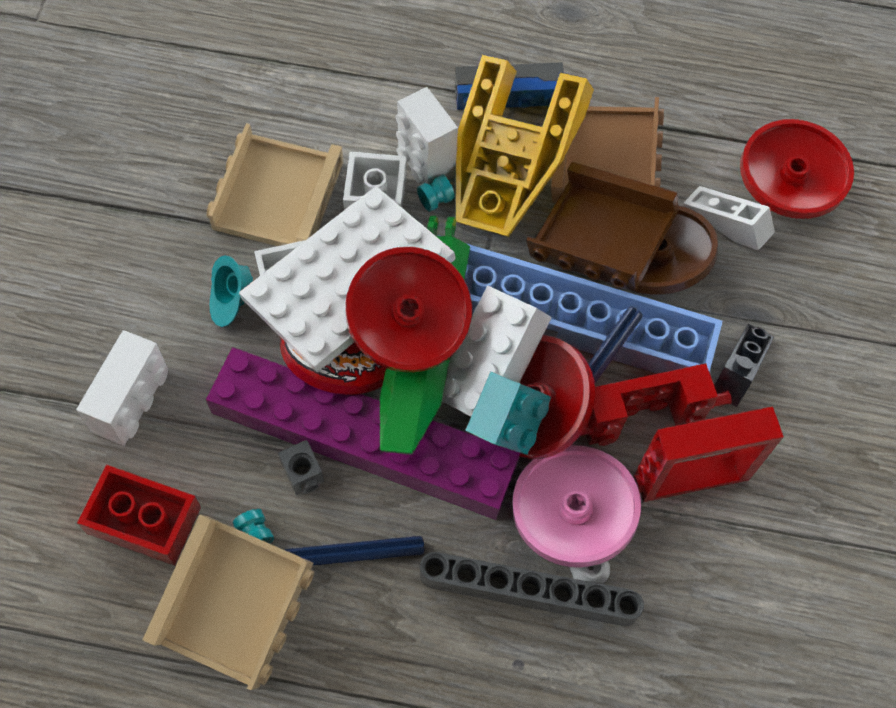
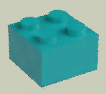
M490 371L465 431L495 445L527 455L536 441V433L541 421L548 413L551 396Z

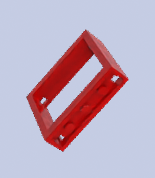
M771 406L658 429L638 465L635 475H633L643 502L749 481L784 437L774 408ZM730 451L729 453H724V454H719V455H714V456H709V457L694 459V460H690V461L675 463V462L684 461V460H688V459H693V458H698V457H703V456H708V455H713V454H718V453H723V452Z

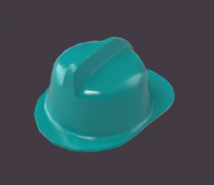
M227 255L221 256L215 261L211 277L210 315L214 323L220 327L228 326L234 321L239 307L245 303L239 292L253 282L249 267L237 264L232 257Z

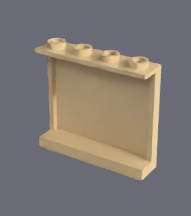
M246 123L243 132L237 135L236 149L233 156L230 155L227 159L224 178H220L217 183L214 202L211 201L207 208V218L210 220L212 230L274 246L307 240L320 228L343 165L342 146L331 144L328 153L253 135L250 124Z
M199 515L143 637V641L154 646H165L248 685L247 689L249 690L257 689L260 687V684L265 685L272 673L273 666L269 664L274 652L279 653L285 643L287 634L283 632L288 620L292 622L299 611L301 603L297 602L302 589L307 590L313 579L314 571L311 570L313 562L209 516Z

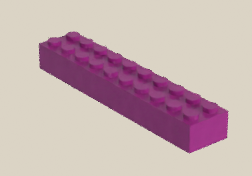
M234 347L231 348L206 398L208 407L214 415L294 445L307 440L311 450L315 453L497 520L520 456V452L495 445L482 438L433 420L413 454L381 452L379 400L362 394L344 395L317 389L299 379L288 367Z

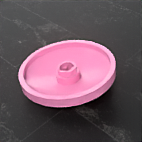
M571 445L554 456L544 459H533L520 474L513 492V517L522 539L539 556L562 566L590 567L614 558L630 543L635 535L640 519V493L630 472L613 456L587 446Z

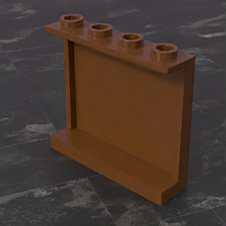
M571 162L567 169L569 182L536 239L531 237L526 239L529 254L539 262H549L565 271H575L584 274L592 280L599 279L611 283L619 289H629L636 292L679 211L678 193Z

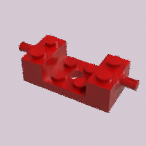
M706 363L595 387V401L590 420L580 436L586 435L589 445L598 443L599 446H606L612 444L619 438L628 417L637 414L640 410L650 409V411H658L667 407V405H669L675 426L705 420L709 411L714 409V407L731 404V395L729 391L717 394Z

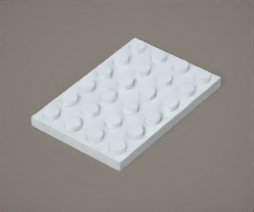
M375 186L246 286L239 294L242 300L310 367L318 372L354 343L346 323L345 302L353 277L367 260L382 251L396 247L427 249L442 256L450 263L456 258L453 250Z

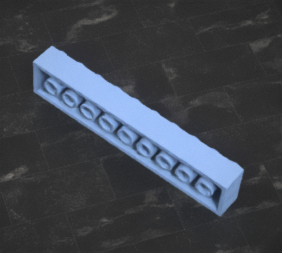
M468 244L470 246V253L464 281L471 296L472 315L488 285L551 316L552 318L546 329L558 332V339L567 342L576 349L595 354L628 307L632 306L639 310L643 316L613 358L614 361L656 374L706 363L710 372L722 320Z

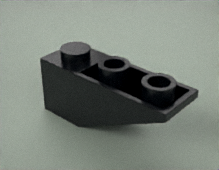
M747 324L714 384L717 394L729 391L732 399L731 404L738 407L750 387L774 336L768 334L760 327Z

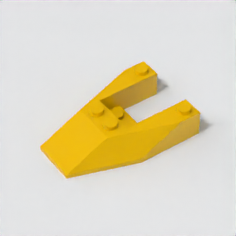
M482 55L458 128L456 222L509 237L563 161L586 116L594 89L586 78L560 73L543 127L504 118L502 115L517 71L507 60Z

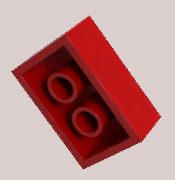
M106 464L77 524L88 535L175 566L201 506L195 495Z

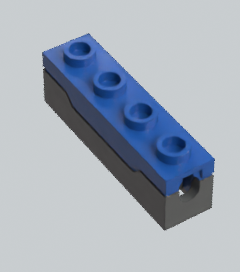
M563 62L512 64L517 72L505 108L549 107L559 74L564 73ZM478 66L455 67L457 110L465 109Z

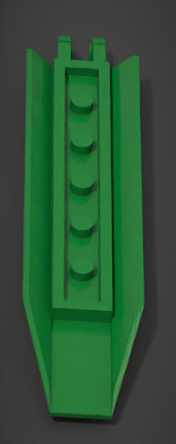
M430 216L427 229L454 251L456 259L451 264L465 280L470 246L454 237L456 231L455 217L447 218L445 236H437L438 218L437 216ZM450 358L434 368L420 372H398L386 368L380 395L381 452L414 453L442 404Z

